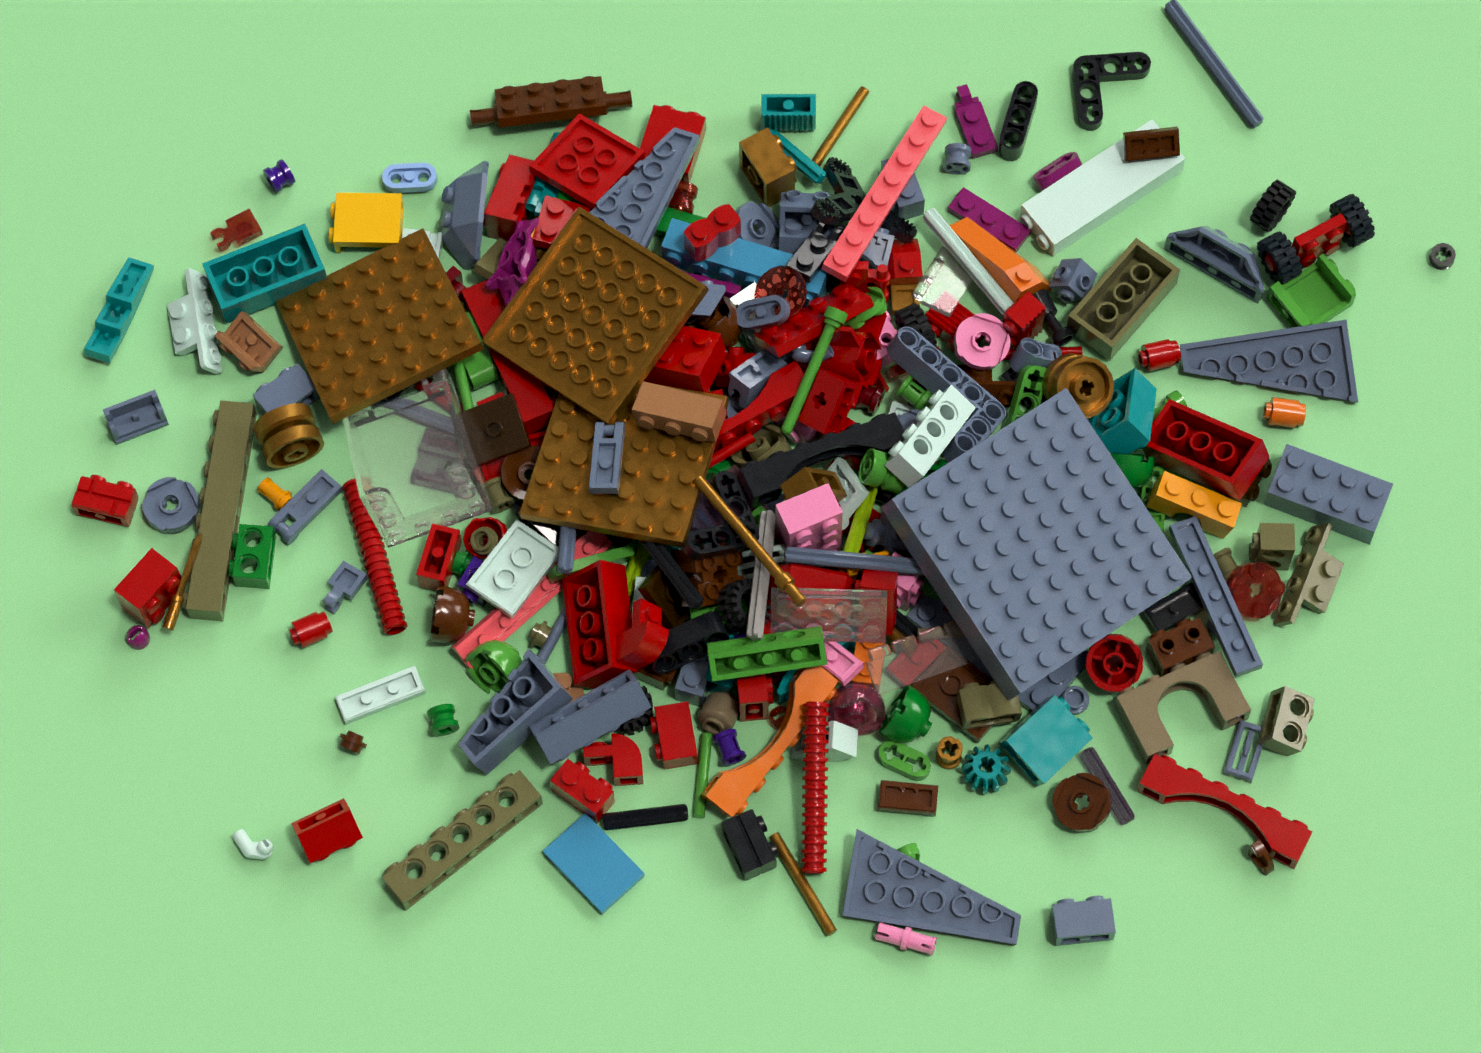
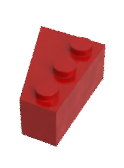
M509 154L506 163H502L498 182L493 189L484 212L483 226L486 227L488 238L496 240L501 238L508 242L515 232L517 222L528 219L530 211L526 209L525 205L537 177L530 173L529 165L534 160Z

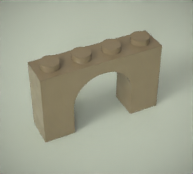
M1220 651L1213 654L1210 652L1203 653L1195 659V662L1189 665H1185V663L1173 667L1169 671L1170 673L1162 677L1154 675L1145 680L1144 685L1137 688L1130 686L1118 693L1119 696L1116 698L1115 708L1145 765L1151 762L1154 754L1167 756L1172 753L1174 744L1158 713L1159 702L1172 692L1186 690L1200 695L1210 706L1222 731L1239 724L1240 720H1248L1251 709Z

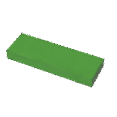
M627 545L574 560V567L570 574L559 573L557 565H555L548 572L547 576L550 583L561 581L563 578L598 560L623 564L628 562L635 553L633 547Z

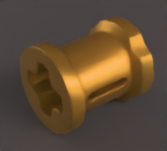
M952 736L944 737L940 740L937 746L936 761L943 769L951 770L958 767L961 763L963 747L960 740ZM948 749L950 753H954V756L950 757L948 753L944 754L945 750Z

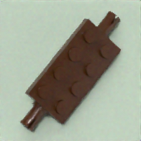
M586 76L582 79H560L549 83H531L524 86H505L495 89L496 105H494V108L470 110L472 127L496 123V126L501 128L574 119L579 113L585 117L606 115L609 109L631 108L633 106L631 90L607 94L606 91H603L601 76Z

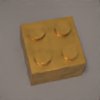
M767 127L739 142L740 168L763 204L771 207L780 202L781 192L795 190V183L797 182L795 171L797 167L793 158L790 155L786 156L783 152V144L776 134L772 135Z

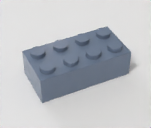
M1286 444L1267 492L1264 505L1316 525L1330 523L1333 525L1332 531L1370 545L1393 483Z

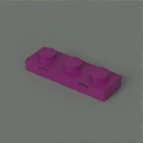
M964 187L948 206L950 214L960 220L966 217L970 218L1016 253L1031 234V229L1028 230V227Z

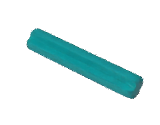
M769 129L772 135L776 134L783 144V152L786 156L790 155L793 158L797 169L814 184H821L826 177V172L776 129Z

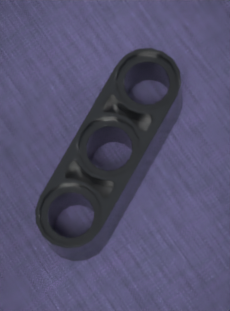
M1030 81L1019 82L1015 86L1000 134L998 151L1002 159L1006 161L1018 160L1024 150L1038 96L1036 85ZM1022 96H1027V97H1029L1030 99H1029V100H1023V99H1021L1020 97H1022ZM1020 119L1023 123H1015L1013 120ZM1013 142L1016 146L1010 147L1006 143Z
M715 611L707 612L669 629L666 645L658 658L651 663L652 669L659 674L668 673L708 655L707 643L729 640V634L724 621L720 618L722 615Z

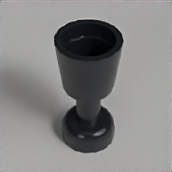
M1042 289L1032 294L1045 306L1043 323L1046 322L1053 332L1051 343L1063 347L1072 341L1076 334L1072 328L1068 326L1062 327L1055 317L1057 308L1048 291Z

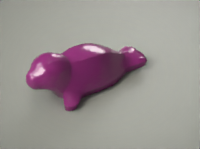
M539 218L517 222L515 232L502 251L497 270L486 281L488 290H500L505 306L509 304L520 287L527 281V277L537 265V255L531 234L537 227Z

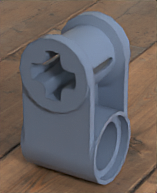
M1023 338L1009 359V365L1017 373H1020L1021 369L1029 364L1048 368L1052 361L1062 356V352L1057 345L1039 342L1032 338ZM1034 373L1029 374L1030 376L1038 377Z

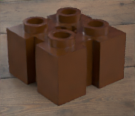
M727 541L717 542L719 545L727 546ZM683 549L674 550L675 560L704 597L701 607L719 604L717 600L718 597L722 596L720 591L725 588V585L745 579L744 575H738L737 565L743 564L741 551L693 560L685 555ZM680 595L681 607H689Z

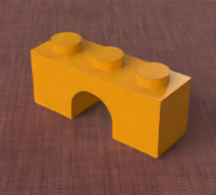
M1164 471L1154 482L1146 507L1173 517L1176 513L1190 514L1200 520L1199 524L1203 531L1224 539L1234 528L1242 503Z

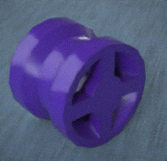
M282 159L277 161L276 166L273 168L267 167L263 170L265 178L275 193L280 192L283 186L287 184L292 185L296 182L291 170Z

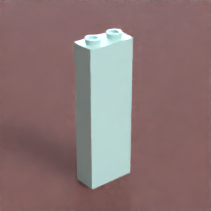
M1150 120L1135 131L1159 129V127L1153 120ZM1121 139L1021 205L1020 221L1028 227V230L1031 229L1035 234L1039 246L1044 251L1048 250L1052 256H1055L1181 173L1184 168L1185 158L1180 153L1179 156L1125 161L1124 142Z

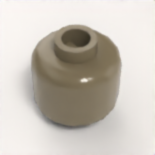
M725 691L709 694L699 712V720L702 723V727L714 735L727 729H732L740 714L739 703L732 694Z

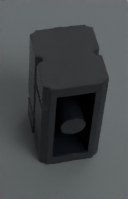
M750 809L721 823L722 833L744 880L747 881L777 867L776 858L779 857V852L774 841L768 842L764 832L768 830L761 815L756 817L753 809Z

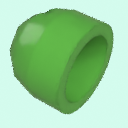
M910 843L897 849L917 861L920 859V851L916 843Z

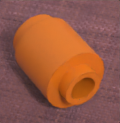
M1272 397L1270 402L1265 403L1263 418L1268 419V425L1291 428L1303 426L1306 405L1299 403V400Z

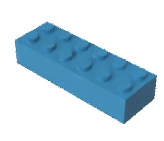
M674 218L671 219L661 245L662 258L685 272L705 275L711 279L723 282H732L735 285L741 286V291L755 282L760 290H766L767 296L778 295L786 299L788 303L790 300L794 301L796 307L793 310H800L808 306L812 299L826 296L829 290V273L822 269L811 283L796 277L797 285L790 287V280L794 275L787 274L785 269L786 264L794 256L793 254L737 238L730 245L718 247L717 251L708 259L695 262L684 248V231L690 223ZM774 274H778L781 278V284L778 286L773 283ZM770 283L772 288L767 287V284ZM799 299L803 300L801 305H798Z

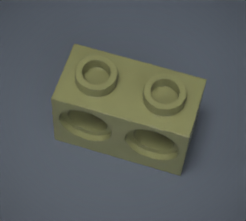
M1294 523L1259 524L1258 531L1252 534V543L1249 544V560H1254V570L1289 569L1295 552Z
M1287 686L1271 691L1258 744L1284 756L1301 752L1307 742L1306 731L1314 714L1312 709L1314 698ZM1290 705H1291L1292 708H1293L1294 714L1292 713V711H1291V709H1290ZM1283 731L1286 733L1287 740L1284 737Z

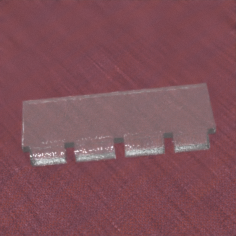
M943 244L912 295L920 301V304L950 317L973 279Z
M953 620L943 624L946 635H943L939 625L918 632L917 637L920 644H917L913 634L892 641L891 646L894 652L892 654L888 644L869 649L868 656L870 661L866 662L875 694L878 696L980 660L956 621Z

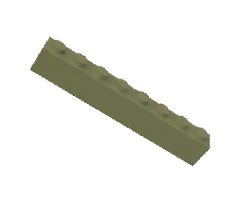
M220 400L219 410L214 411L213 426L216 427L215 436L211 435L209 439V452H212L211 460L206 461L204 469L207 484L206 487L201 488L200 503L203 504L202 513H198L196 517V530H199L198 534H202V542L188 580L190 582L189 592L185 591L183 595V608L186 609L190 619L224 621L231 578L229 576L230 560L234 559L235 553L232 547L234 533L238 534L254 436L253 426L257 417L253 403Z

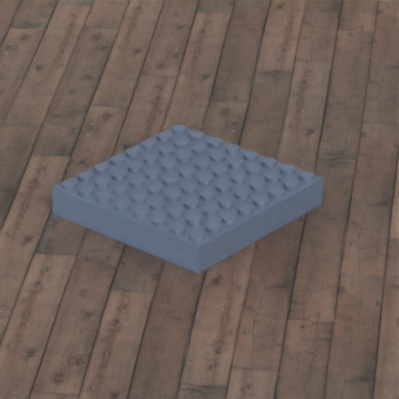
M1067 388L892 498L881 507L1007 700L1019 695L1193 578Z

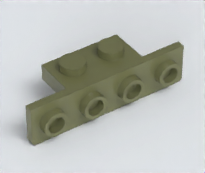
M1330 523L1312 526L1305 536L1306 542L1302 552L1296 559L1293 575L1286 584L1287 590L1284 598L1276 610L1277 615L1274 624L1277 626L1294 624L1302 604L1317 614L1325 613L1344 563L1323 550L1333 526Z

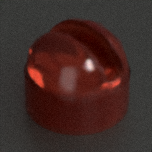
M777 706L770 712L769 722L775 730H779L784 715L776 720L773 717L786 713L787 707Z

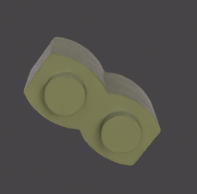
M995 680L991 681L990 685H979V683L965 684L962 686V689H959L956 696L963 729L1008 724L1019 721L1022 715L1018 695L1007 700Z

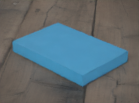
M586 813L543 850V854L602 915L645 876V873Z

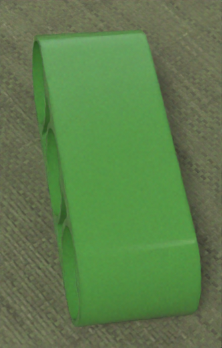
M467 311L466 314L484 348L463 359L466 375L472 388L475 390L500 380L491 355L486 345L482 342L483 338L471 312Z

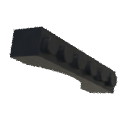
M895 412L888 415L884 413L879 414L869 422L863 424L854 423L842 432L836 434L834 432L827 433L819 440L811 443L808 441L802 442L787 452L777 451L767 459L759 462L757 460L750 461L740 468L738 481L751 509L778 500L783 491L780 485L804 467L837 457L863 458L866 451L870 448L887 453V457L891 456L888 453L899 440L903 442L905 439L901 436L904 429Z

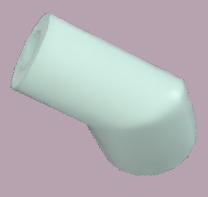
M244 829L238 830L232 835L233 840L246 858L264 860L271 856L273 850L271 841L264 839L263 841L253 842Z

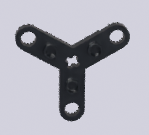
M830 157L827 160L823 170L826 172V177L835 195L828 196L822 200H816L811 208L813 217L826 225H834L851 220L866 197L857 178L852 175L850 166L846 165V162L842 163L841 159L838 160V158ZM892 211L889 212L880 227L889 230V235L895 236L894 238L904 243L912 242L918 233L913 223L909 224V220L905 221V218L896 217Z

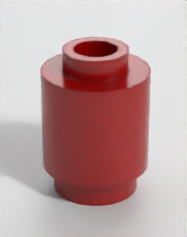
M1165 339L1143 344L1141 351H1138L1140 366L1145 367L1149 372L1171 367L1176 362H1180L1181 352L1177 341Z
M324 611L321 613L314 612L291 622L293 628L288 630L294 645L300 643L302 648L327 638V634L333 632Z

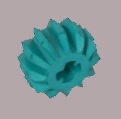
M987 744L982 752L976 746L973 748V755H965L964 760L966 763L962 765L961 771L966 773L964 776L965 783L973 782L971 787L973 791H976L980 786L983 787L982 792L985 795L988 793L989 787L993 791L998 792L999 784H1007L1008 778L1005 775L1011 773V767L1006 765L1009 761L1008 756L999 757L1001 753L1000 748L990 752V745ZM981 766H987L986 769L991 767V772L986 773V770L982 772Z

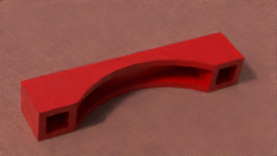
M796 361L771 373L766 386L759 396L747 408L735 416L724 420L714 452L748 432H751V434L758 432L762 426L771 421L781 420L788 413L804 376V372Z
M1154 754L1138 786L1137 792L1161 804L1197 802L1208 804L1230 813L1242 821L1255 834L1258 840H1261L1272 859L1292 869H1295L1313 832L1303 822L1298 820L1290 821L1282 817L1278 810L1272 807L1264 808L1256 804L1252 797L1246 794L1238 795L1230 791L1229 787L1222 782H1211L1203 778L1199 771L1193 768L1185 769L1177 765L1173 758L1166 755L1159 756Z

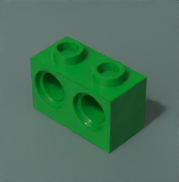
M239 524L238 534L234 533L232 543L233 550H236L235 560H230L229 576L233 577L236 587L270 589L277 537L273 526ZM251 540H260V543L255 547L247 546ZM248 566L257 567L252 573L243 572Z

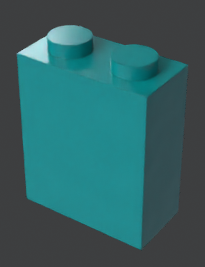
M1056 695L1047 697L999 742L1000 746L1036 786L1045 784L1093 739L1088 733L1090 729L1087 724L1080 718L1076 719L1069 711L1071 709L1069 704L1062 697H1057Z

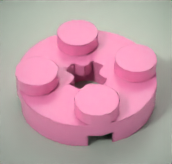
M985 313L975 314L961 322L954 334L955 355L971 368L978 370L993 369L1006 357L1009 351V333L1007 334L1003 323L995 316ZM983 335L989 346L981 348L975 342V339H979Z

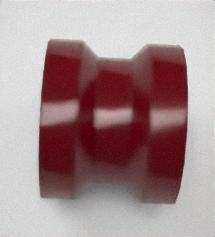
M868 385L869 388L862 387L856 407H865L869 413L875 415L884 398L885 389L880 387L874 388L871 385Z

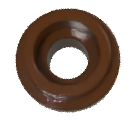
M349 730L346 735L340 733V746L360 754L362 748H366L367 744L362 743L363 736Z

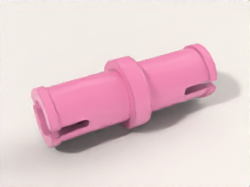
M883 922L879 923L878 934H876L875 938L877 941L880 940L898 945L901 950L907 951L909 948L929 955H933L936 947L934 944L937 943V937L913 932L912 928L909 927L902 929L884 924Z

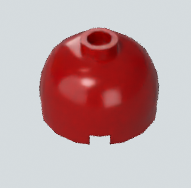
M1108 634L1090 647L1086 655V669L1089 677L1097 687L1106 691L1120 692L1138 681L1143 671V656L1139 646L1132 639L1122 634Z

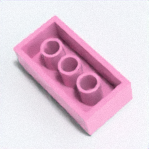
M829 483L776 504V545L785 544L786 547L841 551L843 512Z

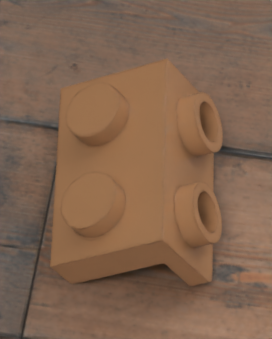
M243 311L238 314L225 332L218 331L215 334V337L221 341L220 347L227 353L234 354L239 358L238 364L248 372L257 371L263 373L283 348L250 315Z

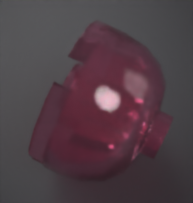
M851 682L845 686L842 685L837 688L834 696L829 701L828 722L834 720L858 730V736L872 734L882 727V721L885 720L884 700L878 690L869 684Z

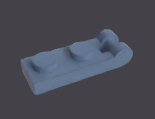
M605 422L595 423L589 482L591 494H619L623 445L626 436L625 422H615V425H606Z
M321 469L272 517L268 526H273L275 532L278 531L288 545L293 543L299 536V533L343 491L342 486ZM289 517L295 521L290 527L285 524Z

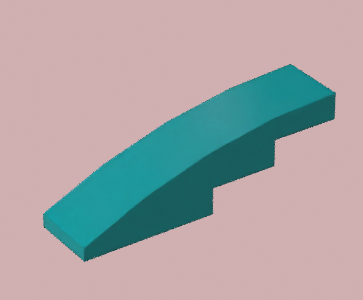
M128 257L106 294V304L95 320V330L84 347L85 356L107 363L111 362L135 316L154 270V265Z

